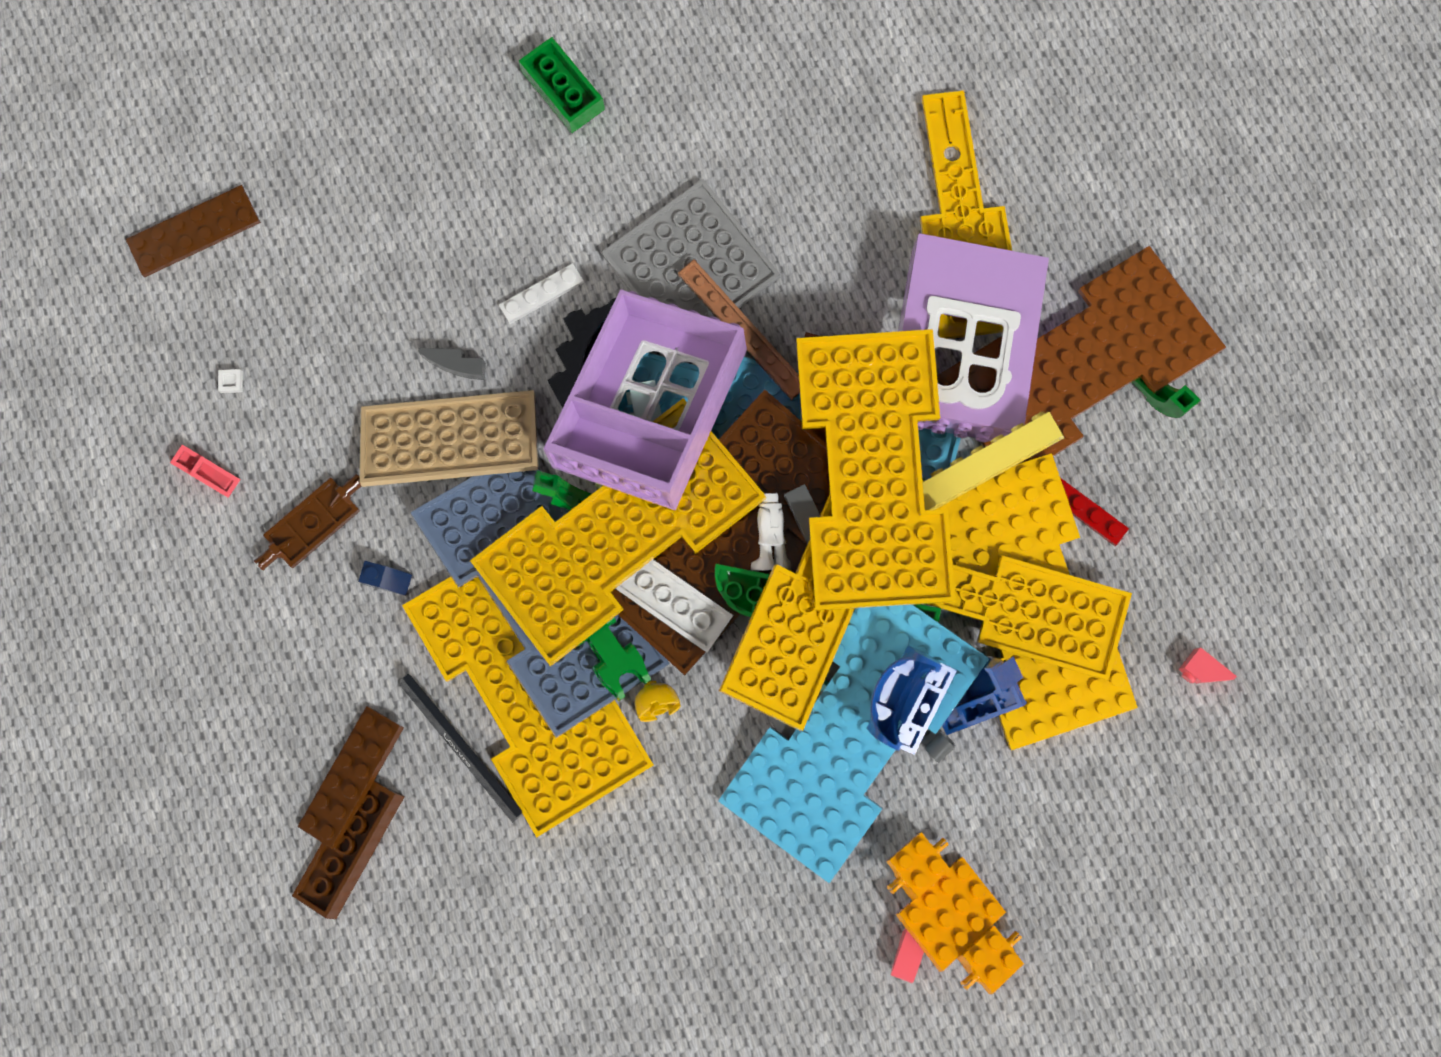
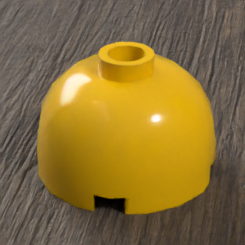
M650 681L645 684L644 688L638 692L635 698L636 713L638 719L642 722L657 720L655 716L664 714L669 711V715H672L681 707L676 691L670 685L657 683V681Z

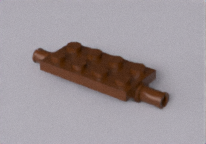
M356 473L342 486L338 485L330 477L264 533L263 536L270 545H268L269 548L257 559H254V562L258 563L257 566L264 571L277 558H282L291 568L296 567L361 510L351 500V495L362 487L360 476Z

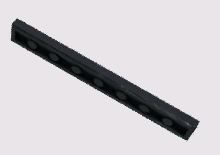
M410 674L404 676L400 683L401 688L513 823L522 814L519 806Z

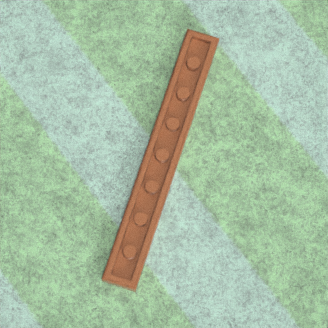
M693 259L678 272V276L716 318L725 323L738 324L744 329L747 352L790 400H793L800 394L799 374L703 268Z

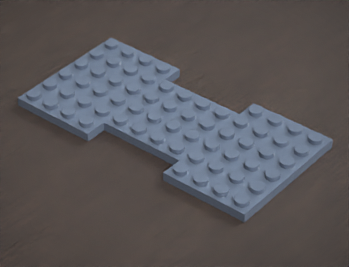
M537 470L473 476L410 513L458 588L476 577L482 582L525 648V650L507 660V664L555 738L616 700L601 684L592 669L600 661L586 641L580 646H576L550 666L470 560L539 507L543 506L554 522L567 514L568 511L566 508L551 504L552 497L532 491ZM619 615L615 616L616 623L609 626V629L621 647L630 642L635 646L643 658L650 677L670 664L665 657ZM631 673L622 674L619 679L624 694L642 683L638 677Z

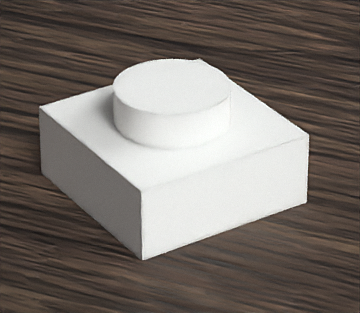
M240 369L218 370V391L220 393L243 392V371Z

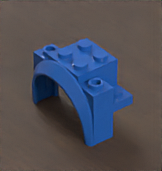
M988 657L989 660L943 723L942 727L946 735L1027 704L1017 684L1023 676L1014 657L1004 661L995 657Z

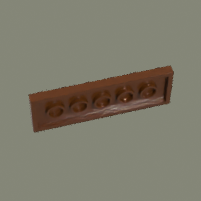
M240 185L125 240L142 276L145 278L261 222L243 185Z
M366 706L297 827L329 848L336 849L404 727Z

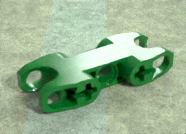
M614 617L578 646L587 641L600 661L592 667L595 675L601 684L618 701H621L625 697L619 682L622 674H634L644 685L650 682L651 678L643 658L635 646L630 642L621 647L609 629V626L616 623Z

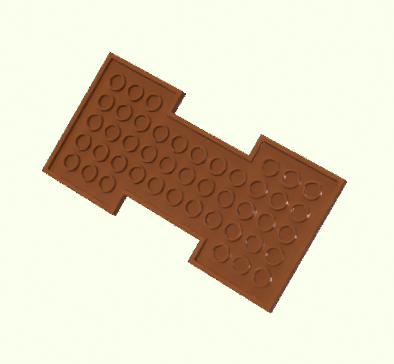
M1150 246L1079 288L1078 293L1089 307L1037 339L1025 425L1032 422L1031 418L1043 411L1045 414L1050 412L1064 439L1020 463L1051 453L1054 457L1081 440L1084 436L1072 419L1139 377L1155 393L1226 348ZM1002 336L973 354L993 359L999 358ZM961 361L937 375V381L940 385L949 386L957 381ZM972 364L969 368L968 383L974 391L979 393L989 392L994 388L997 371L995 368ZM991 441L981 442L984 448L992 444Z

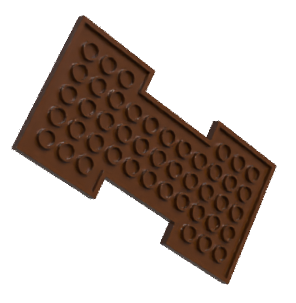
M764 390L721 436L719 441L764 494H778V503L782 504L784 516V532L789 529L805 543L806 541L784 498V494L805 484L821 515L830 495L827 444L811 429H803L802 421L767 390ZM759 505L696 554L681 537L653 559L733 615L720 636L737 619L740 613L732 609L718 591L715 580V565L719 564L751 570V563L760 557L757 516L759 508L764 507H759ZM617 589L610 592L624 609L618 615L684 676L706 653Z

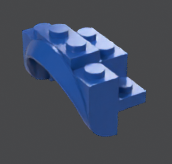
M908 645L903 656L892 663L879 678L871 699V720L866 729L877 740L898 751L903 749L911 754H915L957 670Z

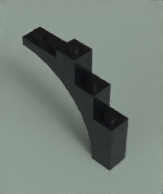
M616 298L611 299L608 304L600 308L592 309L587 315H585L581 308L568 313L563 318L573 340L565 341L555 349L565 371L557 372L547 380L562 409Z

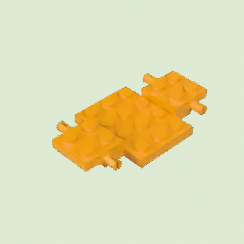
M922 832L918 833L886 861L896 877L887 886V889H891L889 892L894 894L902 887L911 899L896 916L939 972L944 971L951 963L958 959L969 974L961 981V985H964L963 987L968 990L975 982H978L989 995L993 994L1024 965L1013 948L1022 937L1017 931H1014L1006 939L995 926H992L1006 911L967 861L960 857L948 867L940 854L949 845L948 842L941 838L935 845H932Z

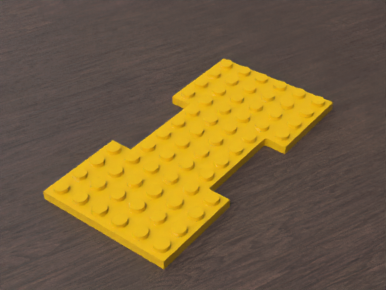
M933 329L797 338L802 428H825L832 513V516L809 518L815 611L955 602L948 509L925 510L918 433L919 421L940 420Z
M684 398L652 422L669 428H675L687 402ZM710 431L676 510L603 485L556 522H554L543 506L539 507L472 558L470 562L543 658L552 666L624 610L610 593L681 537L696 554L766 499V495L712 431Z
M1052 453L1017 464L935 509H948L953 565L995 577L1000 556L1003 555L1070 575L1060 544L1078 539L1080 535ZM1118 648L1109 680L999 649L1002 656L999 659L1004 661L1014 657L1023 676L1017 684L1027 703L1023 707L998 716L1011 751L1138 708Z
M449 577L402 605L445 681L449 682L466 671L510 745V748L496 755L491 760L515 802L522 810V814L536 838L654 766L615 700L555 738L507 664V660L522 652L525 648L478 577L459 588L453 579Z

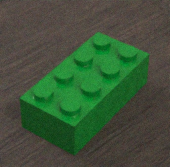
M550 37L518 61L522 74L572 134L605 110L602 96L553 37Z

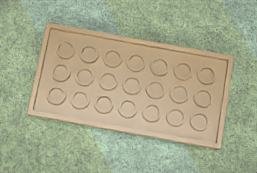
M534 390L361 407L360 484L362 487L538 470Z

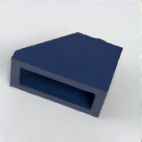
M364 561L358 582L366 586L406 596L412 575L384 565Z

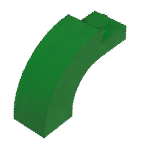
M1141 377L1131 382L1147 397L1146 401L1154 409L1171 418L1184 416L1201 401L1186 385L1181 389H1176L1168 384L1153 393Z

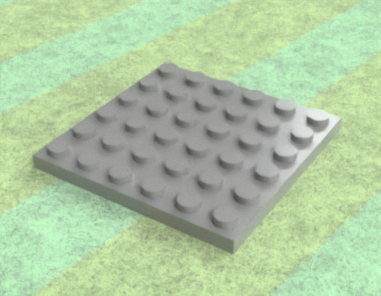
M704 179L697 182L601 252L602 256L630 291H634L646 298L653 297L665 304H675L687 311L694 310L706 317L715 316L678 276V272L693 259L738 308L781 277V274Z

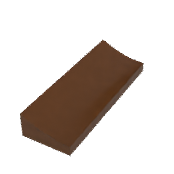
M374 780L336 849L329 848L321 843L292 897L326 919H337L405 796Z

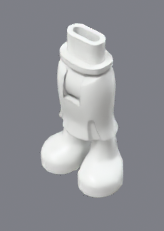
M777 493L765 494L766 499L759 504V507L764 508H759L757 516L760 557L751 563V571L772 570L776 564L790 570L792 566L787 558L785 549L786 541L784 539L782 504L778 503ZM771 546H774V559L772 557Z

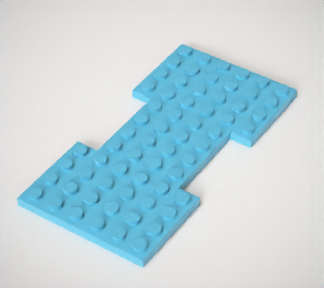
M914 605L855 608L833 659L841 667L815 702L804 730L799 731L796 729L791 738L787 739L770 727L718 800V802L828 883L832 881L883 809L864 795L895 752V749L877 740L866 729L871 720L873 691L883 672L903 656L908 645L957 670L928 727L930 731L936 734L989 660L983 653Z

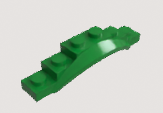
M537 470L534 477L532 491L552 497L551 504L569 509L570 511L592 494L571 485L555 474L551 475Z

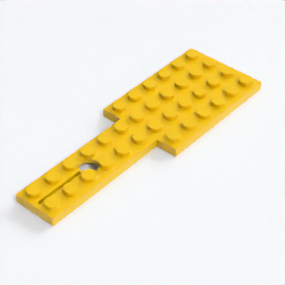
M964 90L923 95L922 105L940 214L920 217L922 234L1012 251L1005 206L983 207ZM949 147H954L960 152V158L956 161H949L945 158L944 151ZM941 314L938 336L945 339L965 337L967 319ZM981 321L976 323L975 336L1003 332L1002 325Z
M830 495L820 517L832 516ZM810 540L795 573L778 564L774 565L719 689V692L799 731L804 730L855 608L815 611Z
M1002 555L999 559L995 577L953 565L956 601L927 604L982 620L977 643L1109 680L1132 593Z

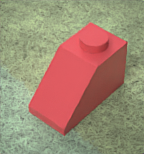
M1201 647L1194 649L1178 669L1183 673L1182 677L1191 684L1229 681L1237 677Z

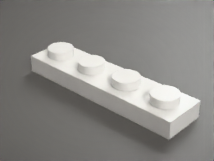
M572 263L499 304V307L509 324H512L583 284L584 281Z

